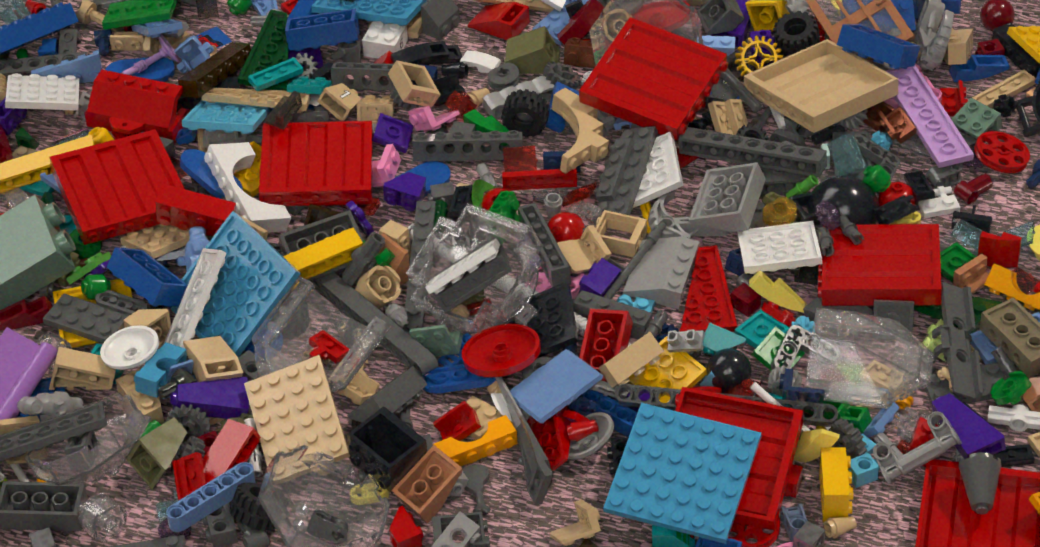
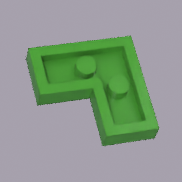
M109 251L103 255L99 252L95 256L90 257L84 261L85 266L82 268L77 266L70 271L72 275L67 277L66 280L69 284L78 281L91 272V270L98 267V265L109 260L111 254Z

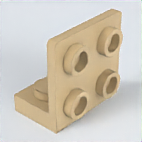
M365 95V98H362L357 103V121H372V124H375L380 113L394 118V106L396 105L393 102L394 99H391L388 95L382 96V98H375V95Z

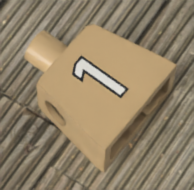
M341 83L326 87L317 102L340 121H345L353 113L361 99L356 90H350Z

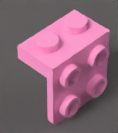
M430 106L414 108L408 111L409 120L414 125L416 131L423 130L424 132L437 130L442 127L441 124L456 120L455 116L460 114L458 110L434 117Z
M393 144L386 145L380 160L372 161V187L384 186L385 182L395 178L401 159L399 152L396 151Z

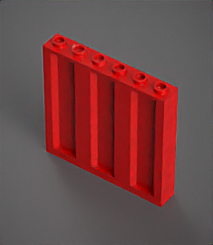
M630 17L580 88L579 102L641 127L655 126L658 129V134L661 135L671 132L674 140L677 141L680 135H684L688 123L694 120L695 113L701 109L705 97H709L712 87L718 83L721 73L726 71L728 67L727 54Z
M372 121L263 123L259 201L284 206H309L310 204L345 205L349 201H353L355 204H372Z
M156 129L49 156L52 174L84 245L160 225V222H156V200L162 184L184 189Z
M939 224L856 225L858 231L864 236V240L859 237L862 241L859 245L853 244L851 239L843 234L842 229L838 225H823L825 229H829L830 236L833 238L834 254L826 257V253L824 256L820 248L822 264H819L818 298H822V306H874V299L914 301V305H941Z
M682 387L680 394L677 393L675 398V411L762 433L733 522L775 531L804 422L803 410Z
M937 459L926 463L915 547H1040V515L1029 501L1032 494L1040 492V472L1001 468L992 510L986 514H977L971 509L959 470V462Z

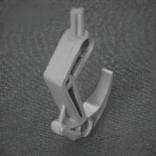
M926 0L924 2L916 25V31L914 32V39L917 45L921 46V55L916 64L922 70L929 69L933 71V68L940 66L949 42L954 12L945 10V4L941 0ZM942 15H943V19H942L941 25H940V27H939V29H938V31H937V28H938V26H939L940 20H941Z
M674 190L662 195L653 204L649 212L648 224L651 231H654L660 221L666 224L665 229L659 235L660 238L682 236L690 239L691 237L725 236L729 234L728 231L692 224L689 222L690 216L677 218L670 216L664 206L674 199Z

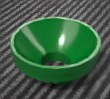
M77 228L70 233V237L76 247V250L73 252L79 254L78 259H89L100 252L102 240L84 245L78 240L80 235Z

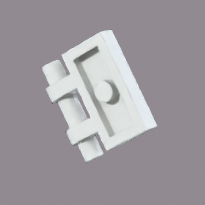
M938 186L937 189H933L935 196H938V198L918 201L920 212L924 219L951 214L954 211L960 212V205L955 195H946L952 193L951 186Z

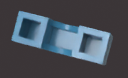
M165 342L140 371L136 372L134 376L136 391L157 398L159 396L158 389L167 384L166 373H169L170 367L187 361L186 349Z

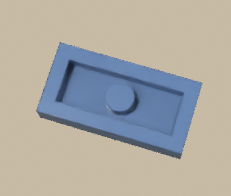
M895 402L882 407L863 434L869 438L878 433H883L886 429L884 426L896 417L895 413L900 407Z

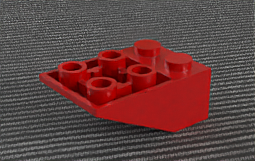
M515 1L486 5L471 20L468 27L507 40L518 36L530 23L529 6Z

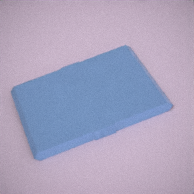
M565 349L512 388L510 393L521 409L539 423H544L599 382L603 375L570 350Z

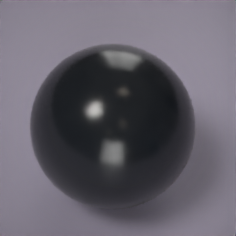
M732 348L721 349L714 353L706 367L707 375L712 371L715 376L712 379L713 386L721 388L722 393H736L742 390L751 378L752 370L748 358L739 350Z

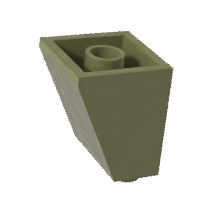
M545 26L507 39L504 62L516 65L519 69V74H543V70L548 62H560V49Z
M175 417L141 437L126 458L151 490L156 487L167 471L187 434L184 426Z

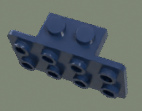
M785 368V374H780L779 389H783L782 400L813 403L824 402L825 390L792 387L793 369Z

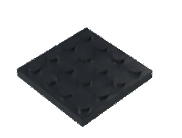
M567 282L497 310L498 325L520 324L528 326L537 332L541 343V351L537 358L579 342L571 289Z

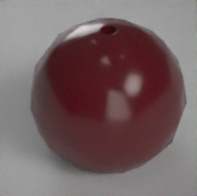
M988 0L980 11L982 24L992 32L997 27L1010 22L1013 23L1015 18L1014 8L1007 0Z

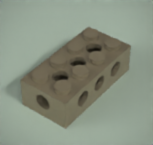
M1011 298L981 312L979 329L998 348L1002 346L1009 359L1014 361L1015 365L1028 378L1039 374L1040 323L1015 298Z

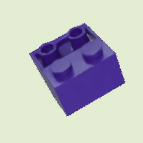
M407 172L385 182L383 186V201L392 206H402L408 211H416L417 201H423L426 193V177Z

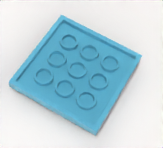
M201 100L182 120V127H186L189 130H198L200 128L206 129L209 132L223 130L225 133L241 131L242 134H251L266 118L267 113L271 112V108L221 102L209 103Z

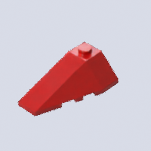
M568 406L562 408L544 423H539L531 416L527 419L528 425L548 458L552 471H555L568 460L570 438L567 432V425H571V421L562 417L564 411L569 410Z

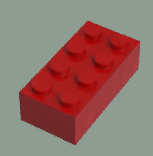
M162 184L156 200V222H160L162 225L175 226L181 230L202 226L206 229V235L209 236L216 234L232 211L236 212L235 202L167 184Z
M590 308L579 358L600 372L599 367L625 350L629 344L633 325L629 312ZM603 376L601 380L607 382V380Z

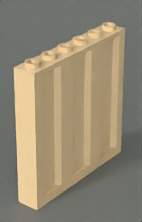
M828 39L744 75V86L756 99L813 133L898 95L899 82L895 76L853 53L843 51V47Z

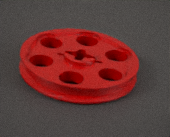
M985 132L977 138L974 146L975 155L984 165L1002 173L1021 172L1026 168L1030 159V152L1027 146L1018 138L1004 132Z
M778 517L775 531L770 534L763 532L765 528L751 525L747 526L745 531V524L733 522L730 532L737 533V536L728 538L742 541V547H769L779 536L780 517ZM749 538H754L757 540V542L750 544L746 542V540Z

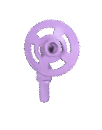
M161 34L159 41L162 48L159 49L158 53L146 60L134 63V66L121 73L132 75L136 72L140 73L146 70L149 65L167 56L178 63L181 60L175 54L173 47Z

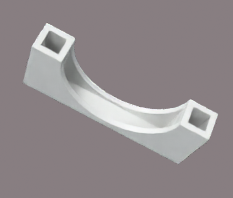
M249 142L209 144L204 156L205 162L210 167L219 187L223 190L226 200L236 203V213L264 228L268 233L286 231L291 216L284 205L268 204L256 200L246 194L234 180V173L242 169L251 168L256 154Z

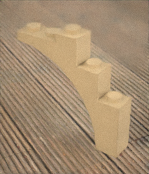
M567 88L553 94L551 109L569 123L577 139L572 148L562 155L560 171L566 174L589 159L597 162L605 158L608 154L609 140L602 137L604 124L597 120L598 109L580 103L579 95Z

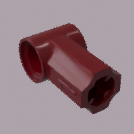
M986 173L981 174L969 182H959L954 189V194L970 205L977 200L980 194L992 188L993 182L989 175Z

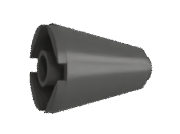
M990 453L969 454V458L964 460V457L959 460V470L971 509L977 514H986L993 508L1001 471L1000 458L998 460L994 459L993 454Z

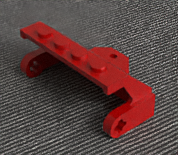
M101 70L94 79L88 109L84 115L87 127L106 128L108 131H111L114 140L156 129L159 137L173 140L175 145L177 142L175 139L179 130L184 128L182 127V120L190 110L180 108L176 114L177 102L183 93V86Z

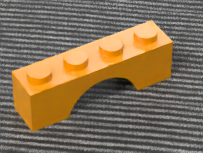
M993 264L984 284L990 287V292L1000 295V293L1006 294V299L1008 300L1015 298L1017 301L1019 300L1024 303L1023 307L1032 311L1035 308L1040 310V292L1026 295L1017 284V273L1000 265Z
M504 415L489 421L487 432L478 440L462 442L449 437L433 445L462 467L518 444L517 430L508 417Z

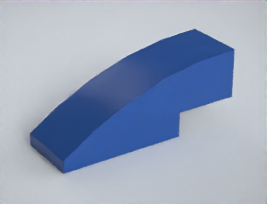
M971 55L970 60L966 64L951 65L949 72L954 82H958V80L965 82L994 76L1008 70L1010 66L1005 55Z

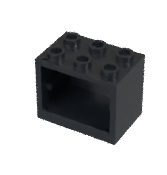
M384 406L347 434L351 463L356 467L359 466L367 477L376 480L382 489L388 490L391 494H393L391 490L427 453L426 439Z

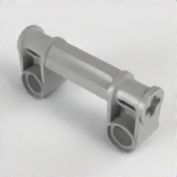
M935 411L928 416L927 423L934 438L899 458L895 451L885 442H879L874 446L873 455L888 484L892 483V480L903 474L905 476L909 472L946 453L947 449L956 444H962L958 434L943 413ZM943 420L940 426L935 427L937 421ZM888 450V454L885 457H881L882 452Z

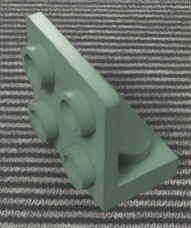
M970 98L951 119L956 128L975 138H978L988 129L992 128L999 131L1002 128L1001 113L973 98Z
M446 325L414 328L409 331L410 336L429 350L435 357L459 354L463 338L461 331L449 332Z

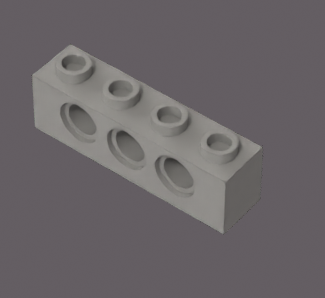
M459 511L431 547H468L470 543L474 545L481 536L479 534L480 526ZM455 535H462L464 537L462 543H455L452 539Z

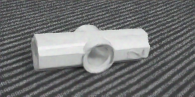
M1021 404L1014 405L1012 408L989 406L987 420L989 423L1008 425L1012 430L1019 432L1025 431L1027 428L1040 430V412L1029 411L1028 407Z

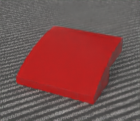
M982 231L979 238L978 256L983 254L987 257L986 266L992 267L993 264H997L1004 268L1018 267L1022 237L1003 232L1001 236Z

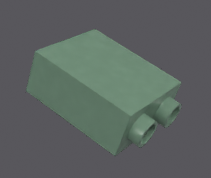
M33 195L0 215V310L27 298L75 269L70 253L75 251L76 247L70 235L65 230L61 231L59 227L60 224L65 222V218L60 208L54 202L46 205L36 195Z

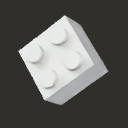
M372 21L362 39L363 55L380 58L388 51L395 53L404 49L408 41L407 25L399 26L394 23L384 24L379 21Z

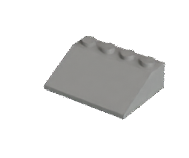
M758 162L706 170L689 222L728 232L749 230L766 180Z
M682 236L659 238L629 275L623 295L655 300L656 304L679 309L696 260L700 241ZM642 240L639 249L641 248V246L644 244V242H645L646 240Z

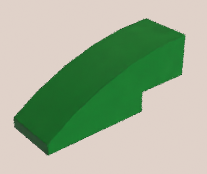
M476 109L463 115L464 123L475 124L476 131L482 133L509 131L492 115L485 118ZM504 142V143H501L500 145H502V146H507L508 143H505V142Z
M824 397L823 404H831L838 410V420L840 418L842 420L847 419L849 424L853 423L854 428H858L861 433H864V430L872 421L868 408L850 406L848 399ZM805 410V412L813 416V411ZM825 412L823 417L830 420L834 417V414L832 412Z

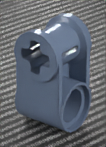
M802 503L789 508L782 506L780 510L782 523L792 542L794 535L808 521Z

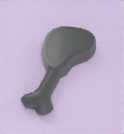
M481 464L463 467V473L469 479L464 489L475 495L477 506L473 509V512L488 514L491 509L485 504L483 497V486L490 477L488 468Z

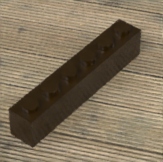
M231 42L179 78L178 84L183 86L181 96L199 98L242 68L251 51L250 44Z

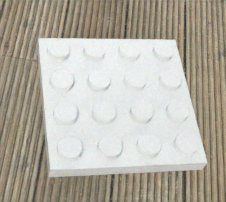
M18 73L8 75L5 108L78 110L79 78L72 75L58 78L57 75L40 76L38 74H31L29 76H22Z
M671 132L655 139L633 208L683 186L675 141Z
M813 221L737 231L745 274H756L760 270L762 272H775L779 269H796L803 266L814 267L822 264L821 251Z
M494 239L432 278L425 287L429 294L432 292L438 294L447 287L450 281L454 284L462 279L466 271L471 273L478 269L482 261L485 260L486 263L496 257L500 243L497 239Z

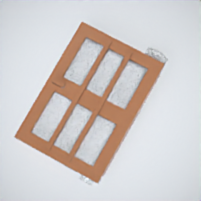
M806 0L813 15L829 39L835 44L838 42L842 24H860L908 42L915 38L891 0ZM869 56L868 58L861 57L862 59L868 61L871 64L874 63V58H871Z

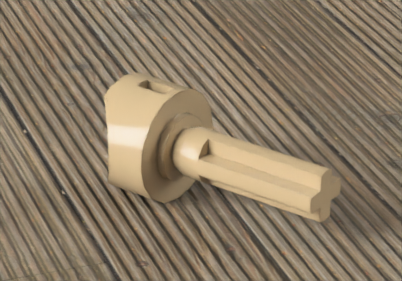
M82 0L79 10L75 13L78 20L84 24H88L92 20L102 25L105 15L96 11L97 5L89 0ZM121 27L113 28L111 30L118 32V30H120Z

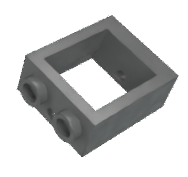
M482 512L463 513L480 526V542H476L474 545L470 543L468 547H490L489 536H485V532H488L487 520H483ZM457 514L432 517L434 543Z

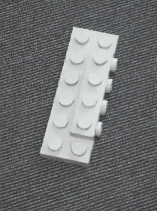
M203 248L164 343L185 348L183 341L194 338L195 328L202 319V311L210 299L211 289L216 284L219 270L225 263L226 252Z

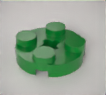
M1011 372L1008 374L1009 378L1006 380L1001 378L993 385L990 393L997 405L1008 403L1015 405L1020 402L1021 396L1032 386L1024 372Z

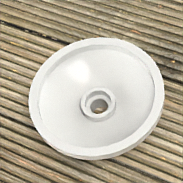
M147 326L126 327L106 339L101 347L100 355L104 364L110 368L118 370L133 369L143 365L153 357L159 346V338L157 333Z

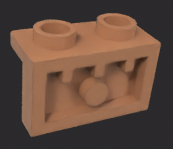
M980 254L955 270L953 285L960 288L971 287L972 294L986 286L984 284L989 275L986 272L987 257Z

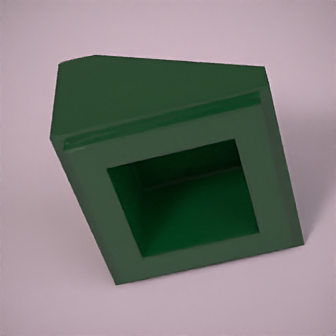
M20 128L15 134L18 147L21 145L36 150L39 146V142L32 138L24 128Z

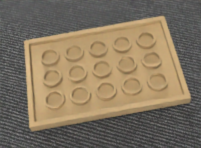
M320 355L244 383L257 432L261 437L260 443L273 485L350 457Z

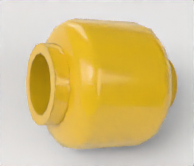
M95 127L88 133V135H92L95 145L114 140L106 128Z

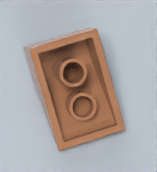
M433 445L391 491L400 502L425 523H428L442 508L463 468Z

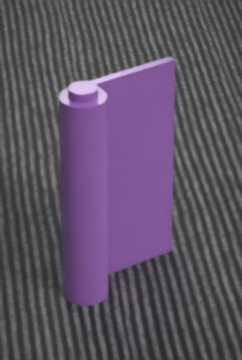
M8 327L0 336V420L17 417L20 412L17 409V402L25 396H31L55 360L58 352L51 344L42 342L41 345H38Z

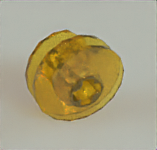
M779 197L773 202L766 204L763 208L762 216L764 223L768 226L793 223L797 216L796 204L787 197Z

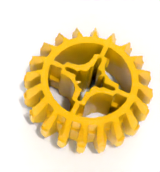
M755 36V41L749 37L748 43L743 41V47L739 46L737 49L740 53L735 54V57L739 58L735 60V64H741L736 69L737 71L743 70L740 76L743 77L745 74L753 72L746 64L753 65L758 70L763 68V65L769 63V61L774 63L783 59V55H777L781 52V49L775 50L777 43L771 45V38L765 42V36H762L761 40L758 39V36ZM755 47V54L744 58L745 53ZM761 47L767 49L772 56L764 54L761 51ZM757 54H758V56H760L761 58H763V60L761 61L760 67H759V63H757V61H755V60H756V57H757Z

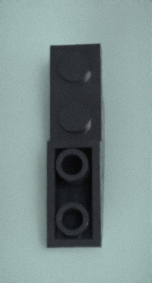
M445 41L418 44L391 54L393 64L397 60L416 65L458 63L463 57L458 45H446Z

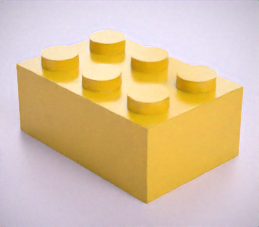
M821 447L819 480L822 522L827 521L829 518L848 517V514H852V501H849L853 500V487L849 485L852 484V472L848 470V468H851V458L846 455V447Z

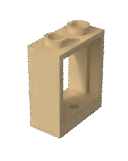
M396 60L388 72L397 92L405 103L430 106L432 108L441 95L425 66ZM411 80H414L417 85H413Z
M604 210L601 217L597 218L596 230L611 253L634 257L639 250L642 240L647 235V219ZM607 228L632 233V236L628 241L605 236L604 234Z

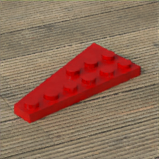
M717 245L698 247L679 332L691 329L706 332L709 323L731 332H735V329L738 327Z

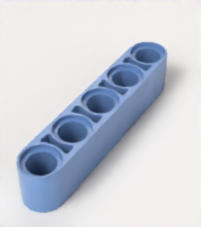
M248 462L239 463L168 507L166 514L170 530L173 532L184 531L232 501L239 484L256 483L253 465Z

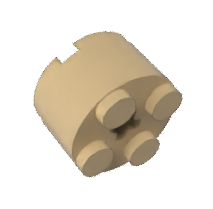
M377 265L359 278L355 290L380 309L400 295L401 288L399 282L401 280L397 272L391 267Z

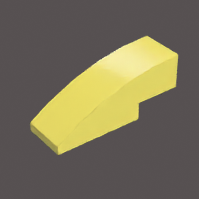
M760 270L749 279V286L762 297L781 307L804 313L803 308L807 306V303L780 277L773 282Z
M825 429L801 432L794 460L806 463L820 457L821 447H832L839 439L840 434Z

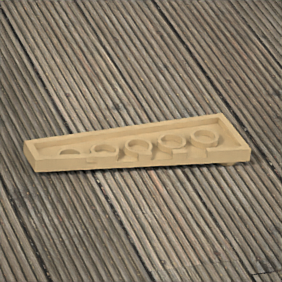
M212 88L201 97L202 101L209 103L221 102L289 109L295 113H302L308 108L311 94L282 90H260L257 92L255 89Z

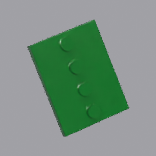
M129 0L110 3L102 22L103 30L169 20L172 17L178 0Z

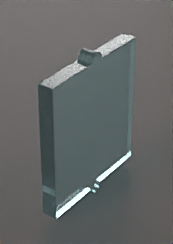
M1030 221L1004 232L1022 237V248L1033 243V237L1036 233L1034 231L1035 223Z

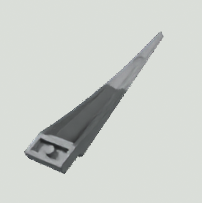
M495 377L508 407L513 425L517 430L527 491L535 505L543 504L548 486L552 480V470L548 458L503 378Z

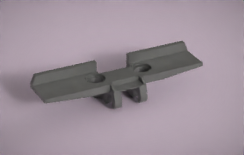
M942 282L943 325L932 331V338H937L941 335L942 344L934 348V356H939L940 353H943L945 361L948 362L953 394L978 401L983 394L979 352L974 350L971 353L970 346L972 341L970 333L976 328L971 287L960 288Z

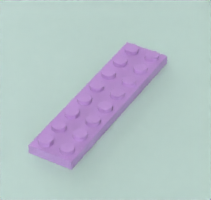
M917 66L907 67V69L886 70L887 73L898 78V95L894 96V99L916 127L917 135L938 168L973 160L974 153Z

